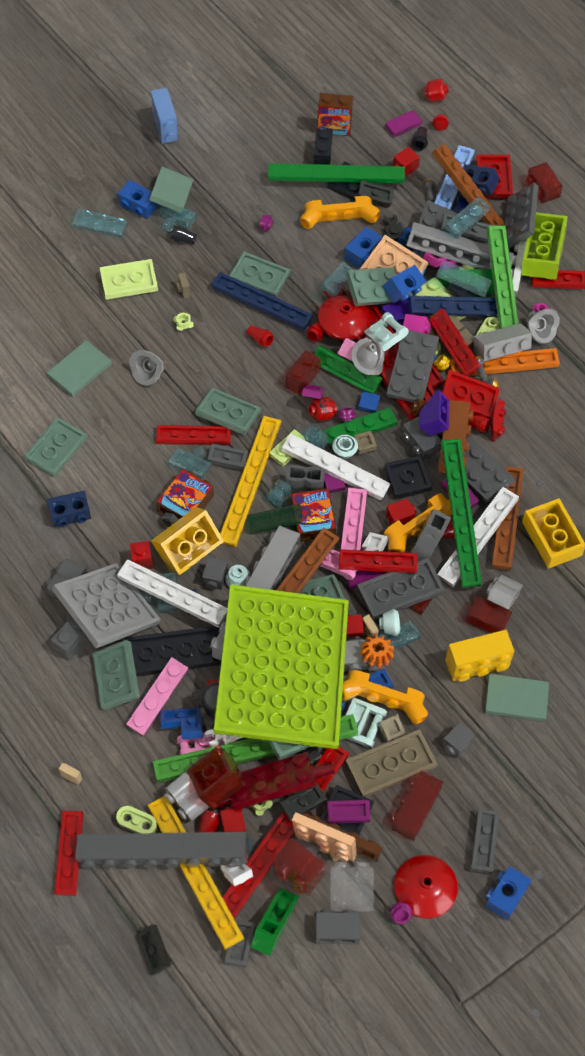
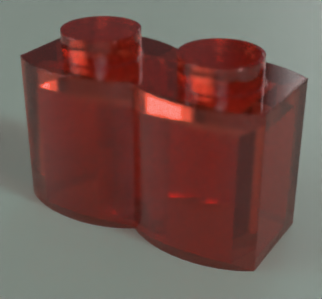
M476 596L465 621L491 634L505 630L512 612L492 603L485 596Z

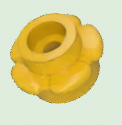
M442 354L433 364L437 370L444 371L450 366V358Z

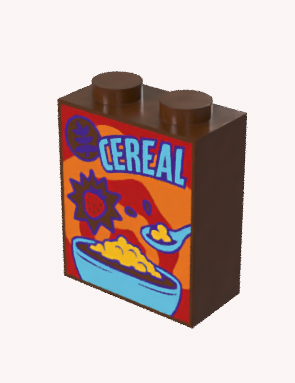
M320 93L317 129L333 130V135L350 136L353 96Z
M181 469L156 501L157 511L163 515L165 512L174 514L180 519L195 507L204 509L214 497V486L209 481H203L198 478L193 472Z
M318 488L314 491L291 493V507L297 533H300V542L313 541L323 527L336 535V524L329 489Z

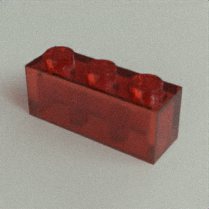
M423 771L419 773L418 777L414 775L409 785L412 789L409 794L405 793L400 802L403 806L400 811L396 810L391 819V822H393L392 830L412 841H415L443 786V781Z

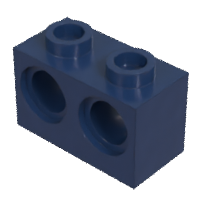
M465 164L463 169L472 178V181L481 190L482 194L492 196L500 180L496 169Z
M85 490L47 499L54 527H65L68 524L82 523L91 519Z

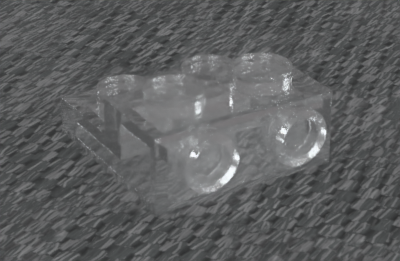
M335 862V866H330V910L373 912L374 867L369 866V862H356V866H348V862Z

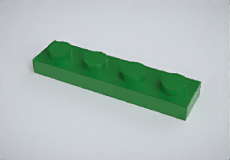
M321 345L317 347L311 361L372 394H376L383 379L378 375L361 373L352 361Z
M391 407L324 429L322 434L330 449L334 439L340 435H350L353 437V435L368 431L374 434L397 426L398 421Z

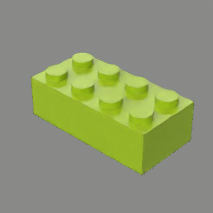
M536 212L534 235L527 238L521 275L557 279L568 216Z

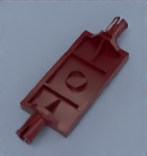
M308 752L297 754L229 775V792L212 796V803L215 810L233 804L235 810L315 787V781H318V778L335 774L332 761L314 766L313 764L311 765Z

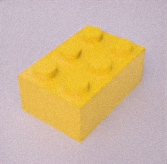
M560 498L525 511L522 523L548 569L583 555L585 542Z
M195 507L152 539L151 542L168 570L181 575L223 543L224 540L207 511Z
M507 630L449 644L445 661L452 681L459 680L463 682L470 677L477 675L482 677L492 671H505L510 666L514 648Z

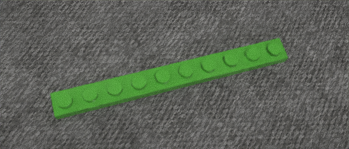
M354 715L342 716L339 740L358 736ZM249 738L226 745L153 761L157 783L174 780L184 772L190 776L275 756L276 754L268 740Z

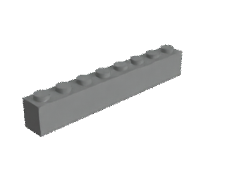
M279 526L276 532H272L269 539L270 543L268 547L265 546L263 548L262 558L260 561H256L253 567V574L247 577L245 586L276 590L300 545V533ZM224 621L219 628V635L213 638L210 645L212 657L222 660L226 624Z

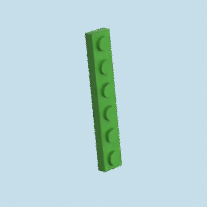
M488 226L486 231L499 329L518 324L505 226Z

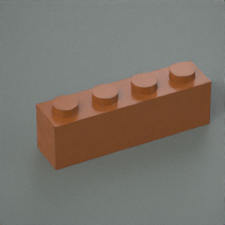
M449 400V429L443 431L442 440L461 439L466 468L467 456H464V454L469 450V441L466 439L467 436H471L469 421H473L474 410H470V402ZM442 446L439 457V473H445Z

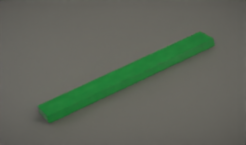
M269 163L268 180L361 182L363 180L370 183H404L405 166Z
M461 439L442 440L441 446L462 588L481 587L482 581Z

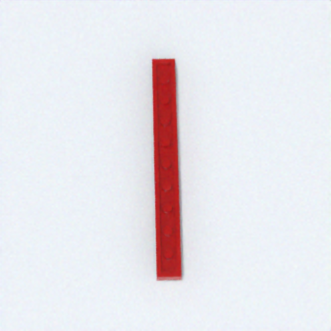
M340 746L338 749L328 748L316 764L320 765L332 761L335 774L318 778V781H315L322 792L326 790L349 757V752ZM284 811L251 856L248 864H246L251 869L253 877L236 886L232 884L223 896V900L234 919H236L295 834L293 823L290 822Z

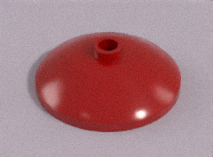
M340 295L331 297L320 306L318 311L320 327L326 334L335 339L345 340V338L354 340L360 338L371 325L372 318L369 308L366 305L355 306L351 296Z
M419 855L410 858L401 865L395 876L394 892L398 903L404 902L410 906L413 916L422 919H432L445 914L453 906L458 893V882L454 871L446 862L434 856ZM429 880L431 884L425 885L423 881Z

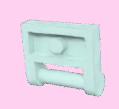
M386 312L381 320L371 325L364 332L369 339L381 344L383 351H386L406 337L409 331L405 326L400 325L394 320L392 314ZM390 325L396 330V333L392 334L386 327Z
M353 697L346 716L354 715L358 736L346 739L372 749L375 743L373 740L379 728L378 722L385 719L387 711ZM372 713L375 717L367 736L364 737L361 733L369 714Z

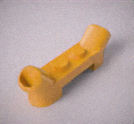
M368 196L355 197V202L329 205H322L321 200H313L304 205L305 212L301 215L300 222L305 229H312L318 222L363 218L372 224L378 220L380 210L372 205V200Z
M439 493L428 500L426 511L405 525L398 520L389 526L383 534L388 538V552H405L406 541L412 536L416 537L419 535L431 510L435 509L452 519L449 500L442 493Z
M358 670L349 671L347 680L343 681L342 700L344 701L355 696H361L371 702H379L389 708L405 711L412 724H419L428 716V711L423 705L425 695L418 690L408 687L406 692L402 693L369 682L370 674Z

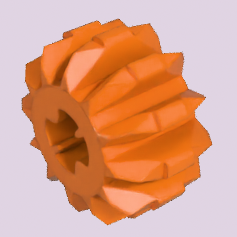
M375 633L372 638L366 637L365 642L361 644L360 656L364 657V663L370 662V668L374 664L377 665L378 669L381 668L382 664L387 666L389 660H392L394 657V646L390 645L391 639L385 641L384 635L378 638Z

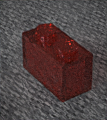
M547 162L528 169L526 182L528 185L536 183L539 186L537 198H539L542 204L560 198L563 186Z
M305 350L285 375V388L301 396L303 389L320 372L321 358Z

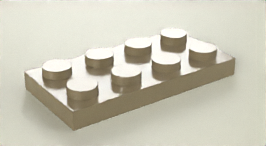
M420 729L348 758L345 761L360 794L364 797L416 777L438 766Z

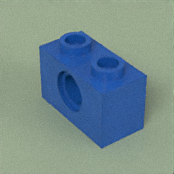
M131 180L118 192V200L121 207L129 209L136 215L146 219L159 206V204L149 200L152 191Z
M365 227L345 247L344 259L360 269L383 237L370 228Z
M413 265L390 278L382 286L393 303H396L399 300L404 302L410 297L411 293L413 295L418 294L423 290L421 287L427 282L416 265Z
M511 866L508 867L506 872L502 870L496 879L499 882L496 889L491 887L485 897L488 900L486 907L508 921L532 879ZM501 889H509L512 892V895H504Z

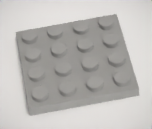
M117 563L57 583L52 588V591L95 648L158 625L161 620L135 586L118 578L117 574L121 568Z

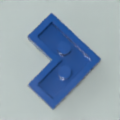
M201 707L161 710V729L181 727L182 739L203 738Z

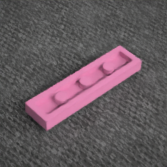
M348 488L341 549L360 550L367 497V490Z
M171 657L126 725L144 737L189 668Z

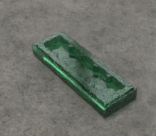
M300 504L247 515V532L249 534L278 529L279 526L288 527L302 524V506Z

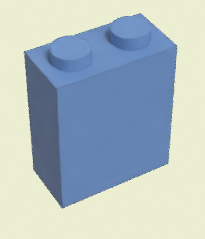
M168 89L152 90V113L161 142L177 141V117Z

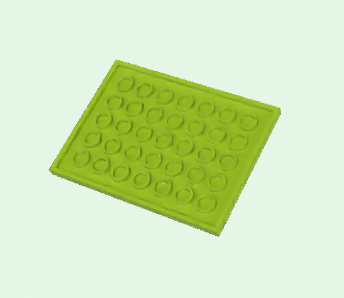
M230 584L213 733L338 749L349 600Z

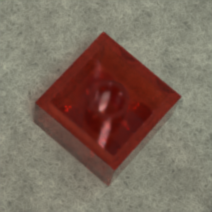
M220 745L216 746L187 769L198 797L212 809H215L246 784L233 757Z
M292 838L288 840L275 857L276 875L283 881L288 880L294 884L293 888L300 894L305 893L309 896L324 877L326 863Z

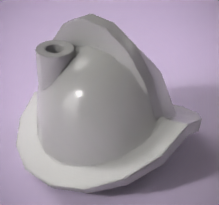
M544 309L538 312L531 311L529 313L530 319H526L528 330L532 332V338L540 344L549 343L555 337L560 323L557 311L553 309Z
M369 338L359 340L352 350V361L355 367L366 375H380L385 359L381 344Z
M137 350L130 356L129 365L136 382L141 385L149 386L154 384L164 370L163 360L152 352Z

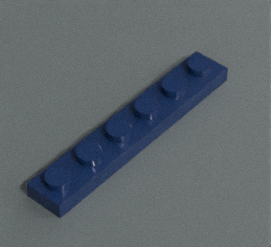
M222 272L217 275L211 284L212 289L302 331H305L313 319V314Z
M410 296L408 298L410 315L433 316L440 309H444L448 316L498 317L495 298Z

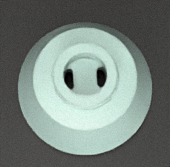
M340 435L334 439L332 448L338 457L348 459L356 453L358 443L350 435Z
M234 565L226 572L225 582L229 587L230 584L245 586V581L248 576H251V573L242 565Z
M392 609L383 613V617L379 618L380 629H384L386 634L397 636L400 633L398 611Z

